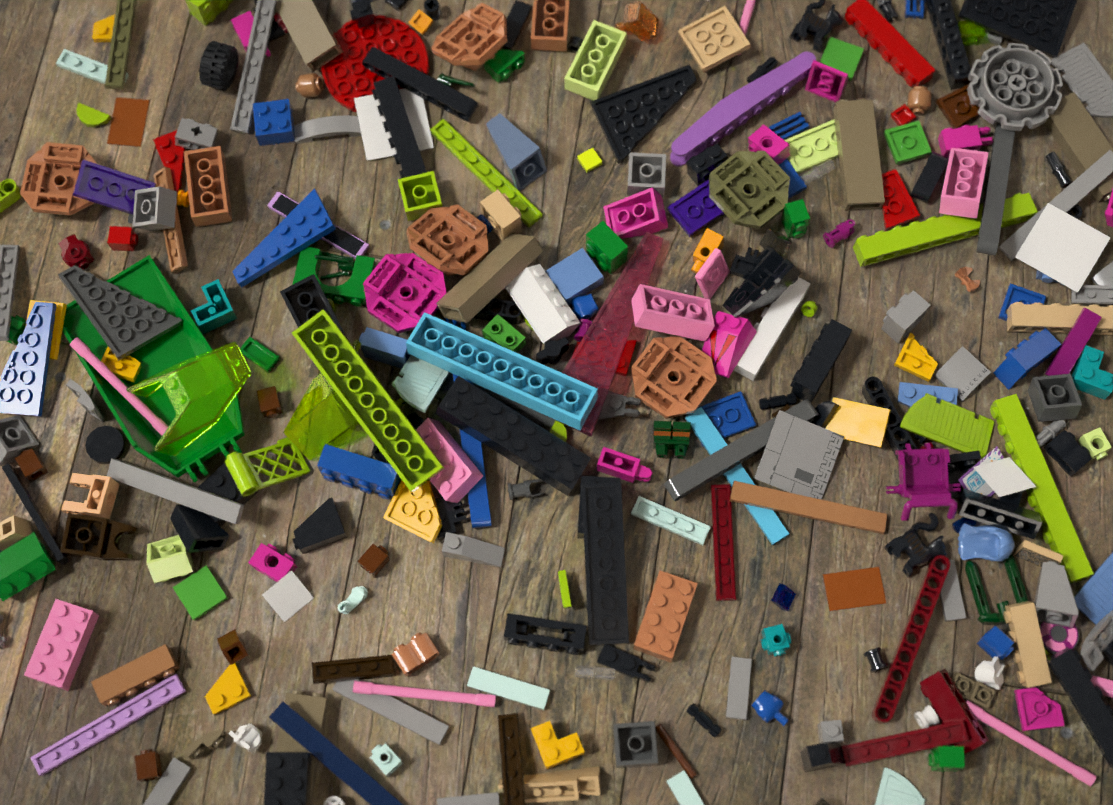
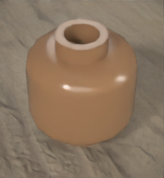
M316 73L300 75L298 82H296V90L304 98L319 96L324 89L323 79Z
M924 86L913 87L908 92L907 107L913 110L914 114H924V111L931 108V91Z

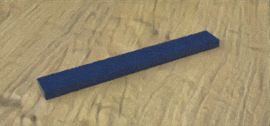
M284 701L269 716L274 723L369 805H403Z

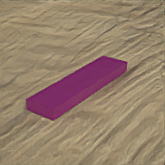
M1087 308L1082 309L1045 375L1070 373L1101 320V316Z

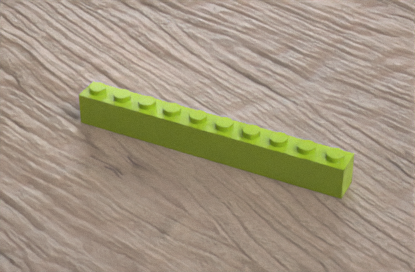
M1017 193L1011 198L1005 199L1001 228L1029 221L1037 214L1038 211L1030 193ZM984 203L979 205L977 218L944 214L941 217H930L923 222L915 221L908 226H896L890 231H878L872 236H860L853 246L860 267L979 235Z
M1017 394L995 400L990 406V413L998 423V432L1006 442V451L1008 454H1011L1013 462L1036 486L1026 489L1027 499L1030 507H1033L1034 511L1040 514L1044 541L1046 544H1049L1051 551L1063 556L1059 565L1064 566L1070 584L1089 578L1094 573Z

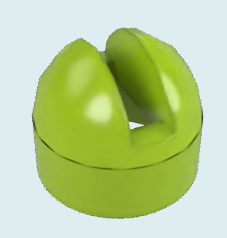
M807 301L801 306V312L806 317H812L818 309L814 301Z

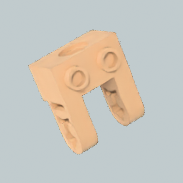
M72 473L69 483L79 488L90 489L84 503L64 501L61 511L66 514L72 513L110 520L120 484L108 476Z

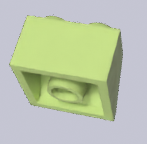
M179 535L147 544V566L154 583L166 582L170 578L186 576L193 572L191 552H187Z

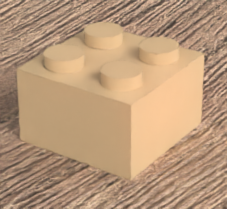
M497 189L480 202L483 220L502 242L511 233L519 234L522 232V214L517 207L513 208L505 193L501 194Z

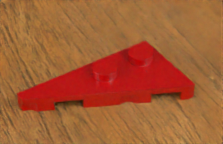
M176 130L155 138L153 141L163 166L170 168L174 191H177L178 194L181 189V173L184 167V151H186V148L175 145Z

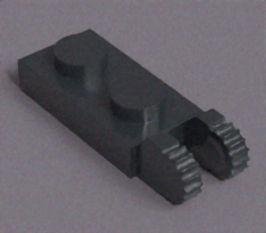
M604 644L597 663L647 683H650L651 678L646 674L637 672L638 667L641 666L649 671H655L656 668L653 664L642 661L641 658L607 644Z

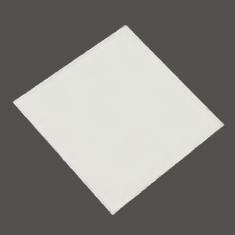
M292 571L262 594L284 622L314 598Z

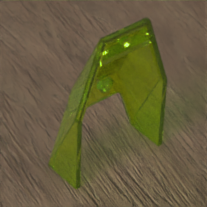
M355 340L351 345L358 352L361 343ZM321 372L311 381L283 431L309 460L321 456L325 444L339 448L367 435L366 431ZM402 397L395 401L399 408L407 403Z
M232 342L184 360L126 390L129 393L148 397L163 385L176 412V416L154 447V450L176 456L218 422L252 372L237 343Z

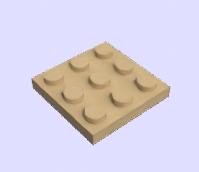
M726 6L678 30L681 39L703 73L751 48L749 41Z

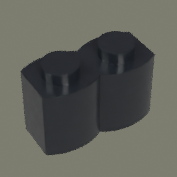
M1066 430L1062 431L1044 447L1046 452L1070 476H1073L1092 459L1089 450L1084 446L1081 447L1076 442V437Z

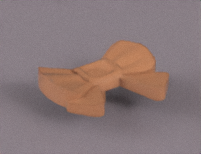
M963 267L955 273V276L961 279L962 285H966L968 292H972L980 286V280H971L968 275L973 269Z

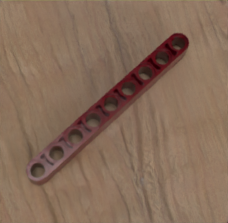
M943 555L936 556L927 568L873 708L872 718L879 724L888 722L894 715L948 574L950 561ZM935 562H941L944 570H938L935 567ZM928 580H934L937 583V588H931L928 585ZM921 598H927L930 601V606H923ZM914 616L921 617L923 624L917 625L914 622ZM908 634L915 636V644L907 641ZM900 653H906L909 661L906 663L902 662L899 657ZM893 671H898L901 674V681L893 679ZM886 690L893 691L895 695L893 700L886 698ZM879 709L886 710V719H881L878 716Z

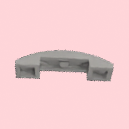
M358 116L322 117L294 126L296 144L314 142L313 138L344 134H349V137L362 136Z
M1113 610L1096 624L1082 645L1081 657L1090 671H1094L1104 659L1102 652L1113 640Z

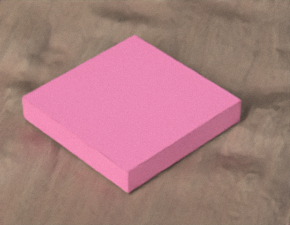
M717 248L714 249L695 276L706 299L712 298L730 273L721 250Z

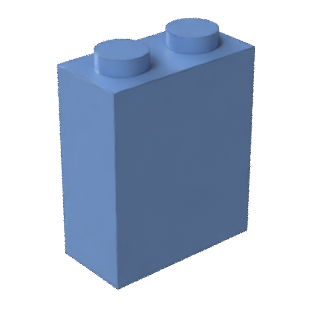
M583 248L545 271L568 305L572 304L573 298L584 296L602 285L604 276Z
M368 327L360 335L359 343L366 358L402 369L410 357L406 346L407 339Z

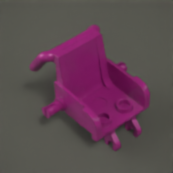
M910 443L905 444L907 450H895L896 455H898L899 484L898 486H886V489H893V491H886V494H898L902 497L910 498L904 504L901 521L909 520L912 508L949 506L947 519H954L958 504L956 500L951 498L950 492H960L961 488L953 487L961 486L960 483H948L949 450L947 448L931 449L930 443L924 444L926 449L912 450Z

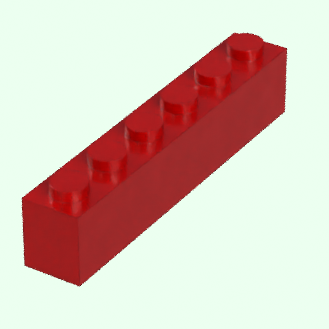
M857 0L847 7L844 16L846 22L852 25L858 34L869 42L871 48L879 52L882 59L888 62L894 71L905 79L910 87L923 86L932 79L935 69L867 0Z

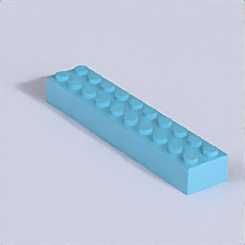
M425 312L406 342L408 354L579 431L582 429L598 399L597 388Z

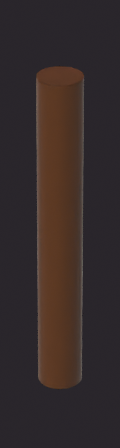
M661 723L655 727L656 732L690 779H692L697 773Z

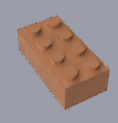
M570 0L533 1L531 50L567 52Z
M221 146L184 151L191 219L195 226L231 222L232 213L226 162Z
M661 570L659 571L633 650L668 662L672 661L698 583Z

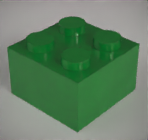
M604 221L600 222L586 234L585 251L591 259H596L599 267L604 272L607 271L611 275L627 262L628 246Z

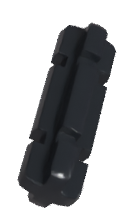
M795 393L787 394V396L769 397V399L762 398L759 400V407L761 410H765L768 407L776 408L786 406V404L793 405L796 404L797 398Z
M693 703L687 708V713L690 716H694L695 720L705 730L708 729V733L713 737L719 735L721 728L717 724L714 725V721L703 711H700L696 704Z

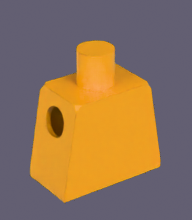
M708 228L706 229L693 254V262L695 263L691 268L692 272L698 273L715 248L722 250L724 236Z

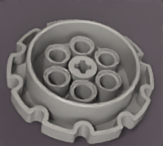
M1009 43L1006 48L997 45L986 50L981 60L977 59L968 76V80L971 83L967 91L971 104L980 107L978 114L990 124L999 122L1002 129L1021 131L1024 126L1033 129L1045 123L1049 118V114H1054L1059 106L1062 94L1058 91L1063 86L1061 75L1057 68L1053 69L1050 67L1052 60L1037 49L1033 52L1028 49V45Z

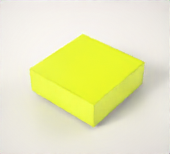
M593 148L577 156L586 173L602 165V160Z

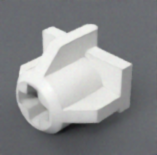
M994 657L991 662L982 661L975 669V679L988 687L1000 690L1004 683L1002 671L1005 665L1000 664L998 657Z
M252 724L240 726L235 733L233 731L228 733L234 738V742L241 747H245L253 754L262 744V732Z

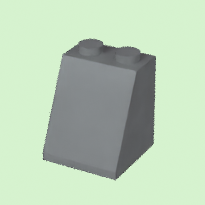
M1043 562L1038 576L1034 601L1038 621L1073 628L1078 616V608L1065 568L1057 562Z

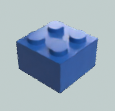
M289 99L253 103L255 135L259 146L295 141L293 111Z

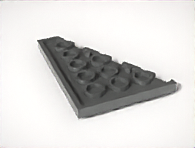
M75 265L58 274L59 279L118 361L183 324L180 317L176 318L168 314L166 310L157 308L143 299L140 300L129 292L120 290L119 287L107 281L104 282L89 272H84L83 269Z

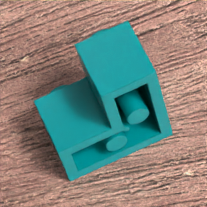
M219 279L201 287L208 303L191 310L202 334L237 319Z
M1086 345L1076 361L1072 373L1073 382L1077 390L1105 400L1113 390V374L1099 369L1104 352Z

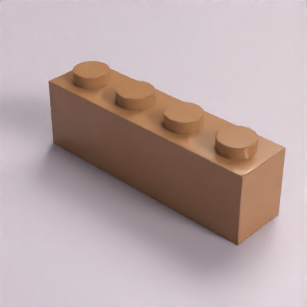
M164 644L91 683L100 703L111 707L120 702L119 699L125 696L131 697L137 694L139 689L155 685L157 683L156 680L162 677H171L180 668L170 647Z

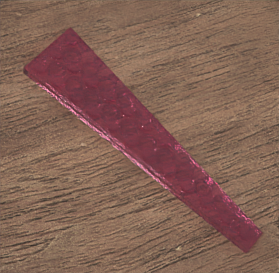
M649 232L645 233L562 372L598 389V399L582 429L579 431L592 437L634 323L631 300L640 284L648 285L663 244V238Z

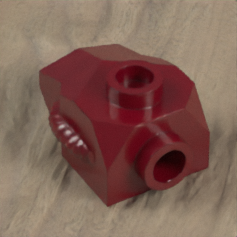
M75 234L64 238L58 243L62 249L61 257L70 267L75 265L85 270L89 267L90 263L95 261L88 244L78 240Z

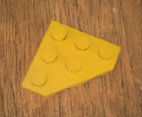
M401 480L383 518L434 543L443 525L430 481H427L416 491L411 492Z

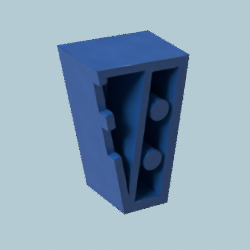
M1046 328L1041 332L1036 330L1029 336L1030 340L1024 339L1017 345L1018 349L1012 348L1005 354L1007 358L993 372L1008 390L1020 378L1023 379L1029 371L1039 366L1062 345Z

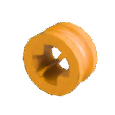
M184 190L178 192V206L183 204L184 207H188L190 205L188 191L186 193Z

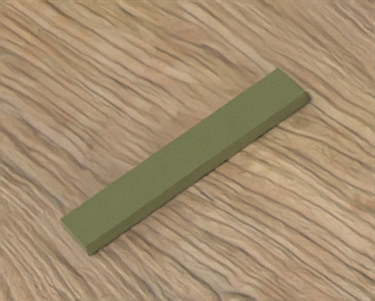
M117 0L105 80L106 89L124 90L137 0Z

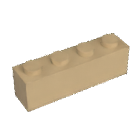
M1025 601L1006 605L1004 619L1006 623H1009L1010 627L1008 637L1014 641L1015 651L1012 652L1014 662L1018 664L1017 678L1019 683H1022L1027 688L1052 683L1034 602Z

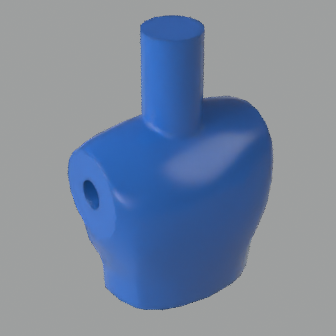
M591 293L572 299V311L579 320H589L599 311V307Z
M766 690L751 705L758 716L766 723L775 718L784 726L789 721L780 712L784 703Z

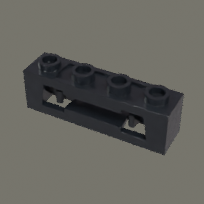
M507 613L504 640L510 645L518 646L519 643H524L529 648L538 649L539 646L547 647L549 651L559 652V649L567 650L568 654L579 655V652L583 653L587 626ZM527 625L531 629L556 633L564 631V641H561V638L529 633L527 636Z

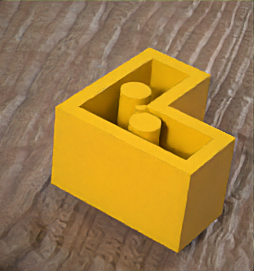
M550 721L531 728L546 770L584 755L577 732L557 740Z

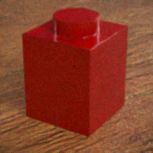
M110 226L107 243L112 251H134L135 245L138 244V235L132 227Z

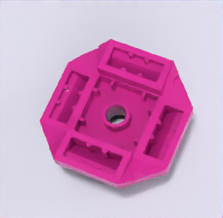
M414 253L386 254L363 283L368 313L398 333L413 330L424 312L433 316L439 308L436 303L446 294L443 272L427 264L426 261ZM405 292L411 293L407 297L402 296V294Z

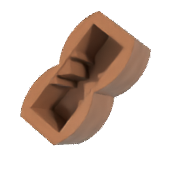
M417 633L411 638L412 641L406 645L404 643L400 644L394 649L395 652L392 656L405 677L440 655L427 633Z

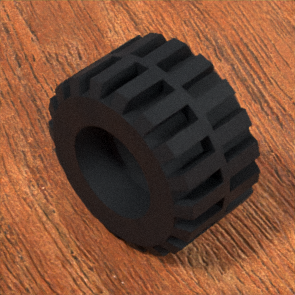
M216 41L208 44L203 52L199 67L202 85L223 91L231 86L238 68L237 49L234 46Z

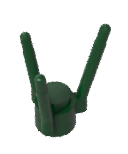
M443 73L437 79L451 88L454 87L455 83L474 86V83L452 78Z
M321 251L322 256L315 255L316 259L338 262V270H342V272L320 276L321 280L338 276H349V272H353L354 257L340 256Z

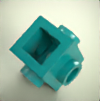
M783 624L764 628L761 632L763 650H767L768 655L774 654V657L786 654L785 651L790 647L791 638L788 632L785 633Z

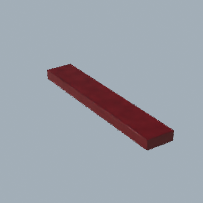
M731 484L711 485L716 601H736L732 504L730 501Z
M959 720L841 747L846 767L933 749L938 746L969 741L964 720Z

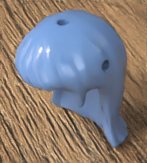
M966 523L960 528L958 552L962 560L981 558L1000 562L1007 559L1014 550V539L1006 530L991 525L971 526Z

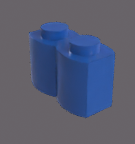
M996 625L987 631L976 643L992 659L998 657L1002 660L1014 649L1012 646L1014 641Z

